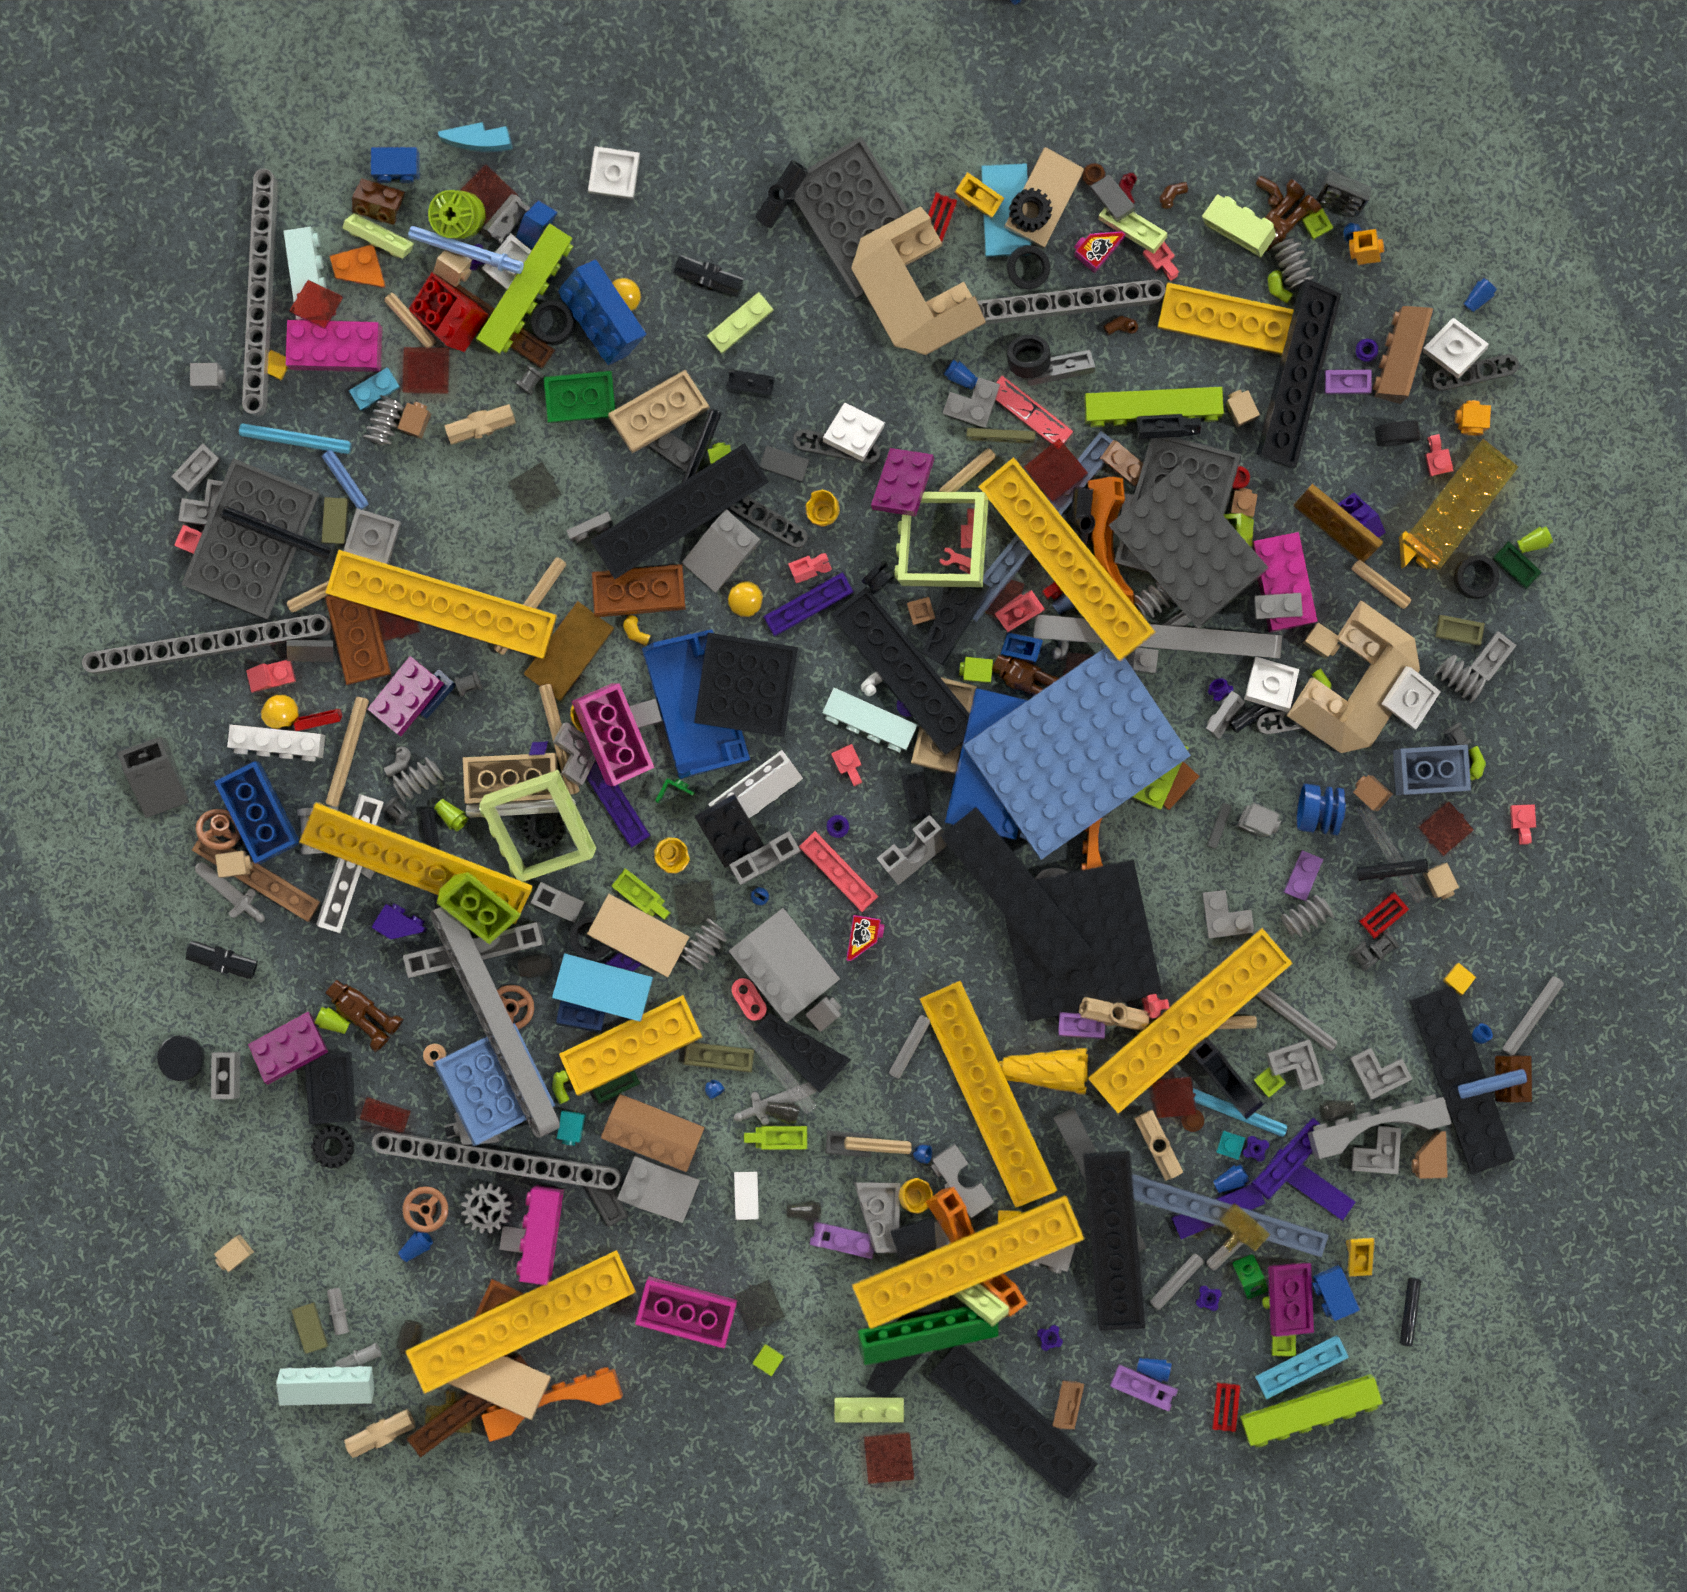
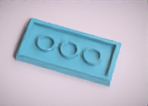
M1027 164L982 166V183L1005 198L992 218L984 214L986 257L1010 256L1018 247L1031 245L1030 241L1004 228L1011 212L1009 210L1011 201L1023 190L1028 180Z
M564 953L552 998L641 1022L653 977Z

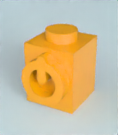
M1376 229L1353 232L1354 239L1349 240L1351 259H1357L1358 265L1381 262L1380 253H1384L1383 239L1378 238Z
M1466 401V404L1461 405L1455 413V423H1458V430H1461V433L1464 435H1483V431L1485 432L1490 428L1491 405H1480V401Z

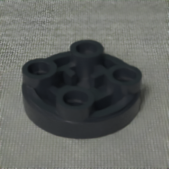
M177 1035L167 1039L161 1045L157 1056L161 1072L169 1079L175 1081L189 1080L198 1075L205 1060L204 1050L199 1041L187 1035Z

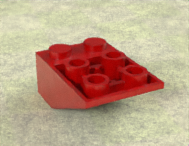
M433 272L408 309L444 344L462 352L466 351L488 317V314L474 301Z

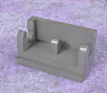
M511 194L483 229L498 243H502L523 218L524 214L530 210V207L525 205L517 195Z

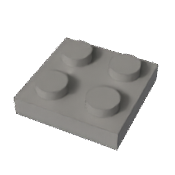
M356 509L344 551L389 564L401 522Z

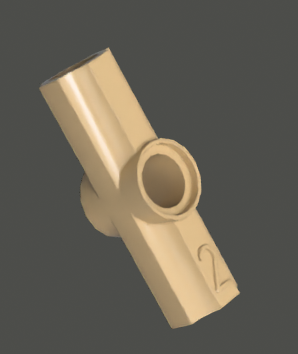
M508 404L490 411L474 412L468 415L466 419L445 425L449 441L453 445L471 438H482L484 434H487V436L491 435L495 430L516 424L511 406Z
M1085 997L1079 1006L1081 1018L1102 1022L1107 1026L1116 1025L1142 1031L1149 1024L1150 1016H1148L1147 1011L1126 1007L1122 1003L1113 1004Z
M1153 1110L1134 1118L1165 1181L1183 1173ZM1157 1139H1162L1165 1143L1161 1151L1153 1149V1143Z
M408 1409L386 1420L383 1418L378 1423H373L367 1426L365 1430L345 1439L346 1449L354 1458L374 1447L376 1449L393 1441L395 1437L415 1428V1421Z

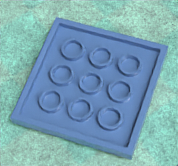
M514 1023L513 1025H514V1027H515V1029H516V1032H517V1034H518V1036H519V1038H520V1040H521V1042H522V1044H523V1046H524V1048H525V1050H526V1053H527V1055H528V1057H529V1059H530V1061H531V1063H532V1065H533V1067H534V1069H535V1071H536V1074H537V1076H538V1078H539V1080H540V1082H541V1084H542V1086H543V1088H544V1090H545V1092H546V1095H547V1097H548V1099H549V1101H550V1103H551V1105H552V1107H553V1106H555V1104H554V1102H553V1100H552V1098H551V1096H550V1094H549V1092H548V1090H547V1088H546V1086H545V1084H544V1082H543V1080H542V1078H541V1076H540V1074H539V1072H538V1069H537V1067H536V1065H535V1063H534V1061H533V1059H532V1057H531V1055H530V1053H529V1051H528V1049H527V1047H526V1045H525V1043H524V1041H523V1039H522V1037H521V1035H520V1033H519V1031H518V1029H517V1027H516V1025H515V1023ZM487 1037L433 1063L473 1146L526 1120Z

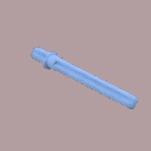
M411 226L409 229L408 237L489 264L497 267L499 271L507 270L516 274H521L523 271L524 263L509 258L506 253L502 255L414 226Z

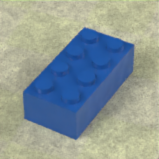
M596 259L577 267L559 288L558 293L562 300L567 304L574 318L584 329L587 337L592 341L607 365L627 357L647 335Z
M254 761L214 782L255 864H262L301 844L261 762Z

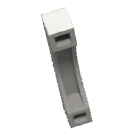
M540 922L505 930L490 944L480 937L473 939L482 960L545 945ZM444 946L403 955L408 978L454 967Z
M1434 1094L1423 1097L1422 1103L1415 1104L1414 1100L1400 1103L1401 1108L1393 1110L1392 1106L1378 1109L1380 1114L1371 1116L1370 1112L1357 1115L1358 1120L1349 1122L1347 1117L1336 1120L1335 1126L1327 1127L1326 1123L1313 1126L1314 1131L1309 1132L1308 1137L1314 1158L1316 1160L1342 1153L1358 1134L1381 1123H1403L1415 1126L1423 1131L1449 1125L1451 1120L1444 1097L1436 1098Z

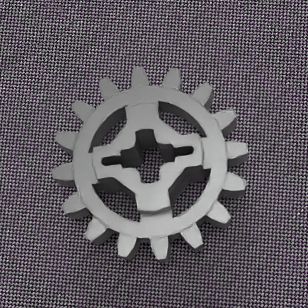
M481 1183L479 1186L480 1190L473 1187L471 1188L472 1195L469 1193L465 1194L468 1202H462L461 1205L466 1207V1210L461 1214L468 1216V1219L465 1221L466 1224L473 1223L472 1230L480 1227V1233H484L485 1229L488 1228L489 1233H493L494 1226L500 1230L502 1228L500 1222H508L505 1215L512 1213L511 1210L507 1209V1206L512 1203L511 1201H505L508 1193L501 1194L502 1187L499 1186L495 1190L493 1189V1183H490L488 1188H485L484 1183ZM488 1193L496 1196L499 1201L491 1199ZM479 1195L477 1206L472 1207L473 1200ZM484 1202H486L487 1206L492 1207L488 1214L486 1211L481 1210V1207L485 1204ZM501 1210L499 1218L494 1222L495 1212ZM478 1215L481 1217L484 1223L478 1221L474 1216Z

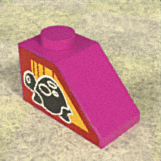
M1120 231L1090 234L1086 239L1082 237L1074 246L1076 249L1074 256L1095 273L1124 240L1126 234Z
M853 916L847 961H852L877 943L878 938H883L884 925L880 924L881 919Z

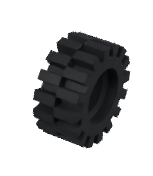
M1034 188L1029 190L1023 189L1011 201L1009 218H1013L1011 222L1018 225L1017 229L1023 228V232H1028L1029 230L1035 232L1037 229L1040 230L1051 218L1052 207H1050V204L1052 202L1050 199H1046L1048 196L1046 193L1041 194L1042 190L1037 189V191H1034ZM1027 202L1036 204L1039 210L1038 216L1035 218L1026 217L1022 211L1023 205Z
M558 812L528 814L527 818L525 817L523 825L524 835L534 846L551 848L563 839L566 825ZM541 819H549L553 824L552 833L545 837L540 836L536 831V824Z
M339 1126L324 1128L312 1140V1156H315V1161L319 1162L322 1167L332 1169L343 1166L354 1154L353 1148L355 1143L352 1141L353 1137L348 1134L346 1129H342ZM330 1138H335L341 1143V1152L337 1156H330L325 1151V1143Z

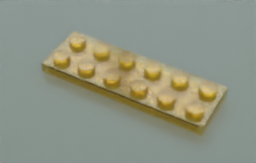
M1482 439L1402 542L1439 570L1518 469V466L1485 439Z

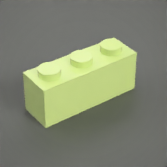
M1217 194L1202 215L1205 225L1257 256L1262 257L1276 237L1274 224L1266 218L1260 219L1256 217L1255 213L1247 207L1242 209L1237 206V203L1228 196L1223 198Z

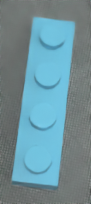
M1336 1335L1255 1377L1264 1396L1268 1399L1349 1357L1340 1338Z

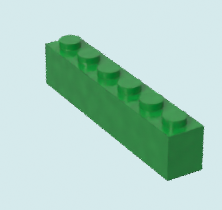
M964 1307L880 1325L871 1329L858 1330V1347L865 1366L998 1337V1322L992 1326L971 1308Z

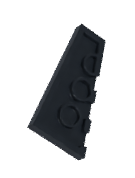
M951 565L950 574H968ZM983 583V587H944L940 605L937 607L936 617L923 650L925 656L944 666L991 590V587Z
M768 1013L753 1029L819 1093L851 1061L847 1056L817 1041L771 1013Z
M934 1216L890 1230L901 1264L936 1250ZM940 1300L916 1309L918 1317L940 1313Z
M916 1310L898 1317L896 1322L917 1318ZM923 1353L877 1363L865 1388L887 1398Z

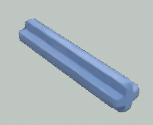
M332 450L324 453L322 458L356 508L362 510L368 506V501Z
M1520 1069L1459 1085L1458 1091L1460 1097L1464 1099L1526 1083L1527 1077L1525 1071Z

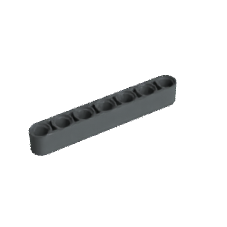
M1074 1107L1053 1117L1085 1179L1083 1154L1097 1153L1078 1114ZM1137 1230L1139 1252L1146 1249V1245Z

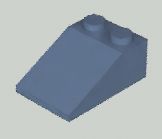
M1468 745L1393 750L1396 796L1471 791Z

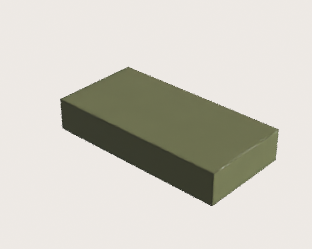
M324 497L322 543L346 544L348 499Z
M1439 615L1435 638L1481 646L1485 623Z
M315 1302L292 1309L291 1311L305 1354L328 1347Z

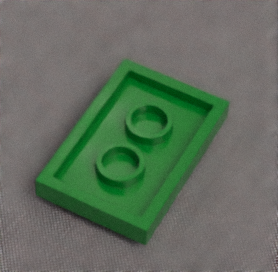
M612 371L544 377L549 424L609 418L608 414L616 410Z

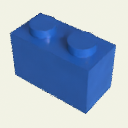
M371 147V175L374 180H377L379 183H390L391 180H400L401 183H413V180H419L420 153L417 147Z
M1337 1265L1313 1276L1315 1282L1312 1283L1316 1295L1322 1296L1324 1303L1321 1304V1307L1326 1317L1330 1316L1332 1320L1337 1321L1360 1311L1340 1266Z

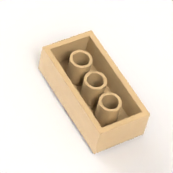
M557 754L464 757L465 804H480L484 795L558 770ZM547 788L509 802L548 800L553 798Z

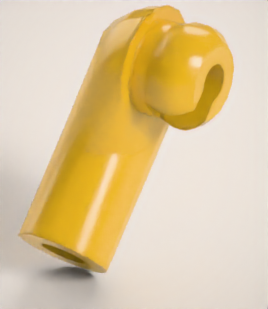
M627 616L623 622L627 637L630 640L647 646L651 636L639 631L636 616Z

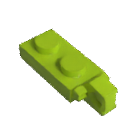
M626 868L612 884L615 890L644 913L652 917L657 913L664 920L671 914L662 906L665 900Z
M807 1126L756 1127V1133H744V1143H756V1148H761V1150L807 1149Z

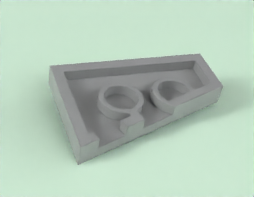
M854 1182L874 1252L897 1253L890 1230L899 1227L900 1202L898 1195L900 1183Z

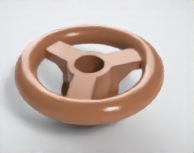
M209 810L202 814L196 823L197 837L208 848L214 850L229 849L241 838L227 810ZM213 817L210 830L203 833L204 822L208 818ZM229 820L235 826V833L229 830ZM213 836H224L230 840L225 843H214L208 839Z
M506 985L499 988L497 992L512 1023L514 1022V1016L518 1014L520 1008L527 1005L525 1017L515 1023L517 1029L523 1028L530 1022L534 1014V1001L530 993L518 985ZM506 992H517L524 997V999H521L519 1001H516L515 999H506L502 996V994ZM510 1003L515 1006L513 1012H509L507 1009Z
M419 1187L411 1191L405 1198L403 1216L406 1223L412 1229L423 1233L433 1232L446 1221L448 1203L444 1195L437 1189ZM427 1193L433 1195L430 1199H425L419 1204L411 1203L420 1194ZM439 1200L441 1215L434 1223L432 1216L436 1213V1202ZM424 1205L430 1208L429 1213L423 1212L422 1208ZM410 1211H416L420 1216L424 1217L427 1226L417 1224L411 1218Z

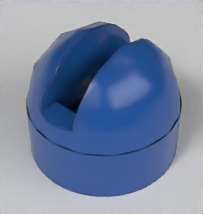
M1355 223L1347 224L1343 231L1344 240L1349 242L1350 239H1354L1353 232L1362 231L1360 226Z
M755 888L751 893V900L755 905L762 906L768 902L769 893L764 888ZM755 892L765 896V900L763 901L755 897Z
M1479 1024L1472 1032L1473 1040L1479 1044H1484L1493 1037L1491 1029L1485 1024Z
M711 1080L705 1086V1092L710 1100L725 1090L718 1080Z
M919 1145L915 1148L916 1152L913 1153L914 1159L920 1163L928 1164L932 1158V1147L929 1145Z

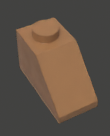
M1437 1130L1415 1153V1159H1412L1411 1167L1412 1173H1416V1177L1420 1179L1448 1178L1446 1131Z

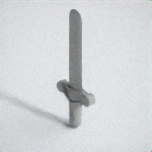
M203 862L196 864V873L234 905V908L229 912L230 917L236 918L245 911L253 919H256L257 922L261 923L265 920L264 915L251 905L256 895L254 889H249L243 895L224 878H218V873Z
M807 1082L764 1100H761L758 1092L754 1091L751 1093L753 1107L745 1109L741 1113H736L734 1120L740 1122L743 1119L745 1120L756 1115L761 1123L766 1126L769 1124L766 1113L814 1094L817 1090Z

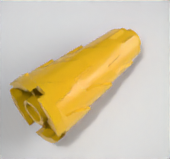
M1087 1048L1058 1050L1030 1055H1010L1004 1057L1003 1061H999L1007 1081L1086 1094L1087 1087L1084 1086V1081L1087 1082L1088 1079Z

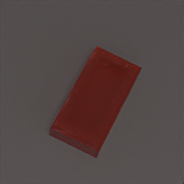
M367 1097L360 1119L404 1133L411 1111Z

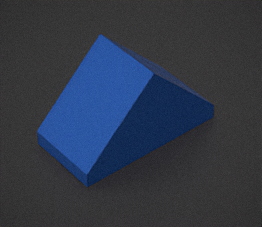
M537 201L524 214L516 238L533 250L549 223L553 222L558 212Z
M1007 633L1001 654L1021 659L1034 665L1043 640Z

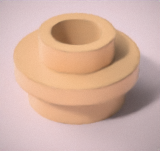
M431 1044L423 1052L424 1061L435 1067L434 1062L446 1057V1050L440 1044ZM432 1051H436L438 1053V1058L436 1060L432 1059L430 1056Z

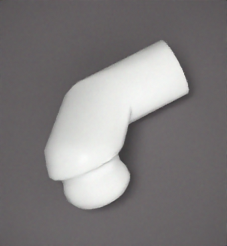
M874 672L861 684V691L866 696H872L876 692L874 686L883 680Z

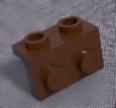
M361 178L352 196V212L383 223L395 225L397 211L404 199L405 191Z
M1495 1056V1076L1523 1069L1527 1077L1526 1083L1495 1090V1100L1497 1102H1532V1056Z

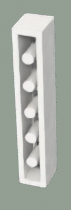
M359 794L352 817L376 825L384 802ZM338 857L316 923L317 926L338 933L341 932L362 866Z

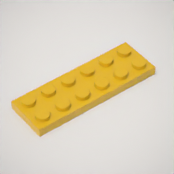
M1167 283L1157 328L1282 355L1294 309Z
M684 995L644 1013L641 1022L631 1019L560 1053L559 1056L577 1096H580L703 1038Z

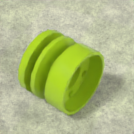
M444 190L437 194L430 202L428 219L433 230L440 236L452 239H469L477 235L483 228L486 219L485 208L481 200L472 193ZM456 212V217L451 216L450 213Z

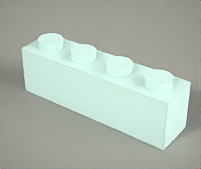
M311 227L285 230L284 237L296 320H327L326 313H330L328 300H324L323 291H326L327 287L325 278H321L320 269H323L322 256L317 253V247H320L319 235L314 233Z
M833 688L823 710V714L826 715L825 720L836 725L840 721L847 725V730L856 734L862 731L868 734L867 739L876 743H880V740L889 743L888 748L900 753L901 749L907 750L917 727L916 724L836 688Z
M372 1367L280 1369L276 1383L279 1405L372 1403L374 1394Z

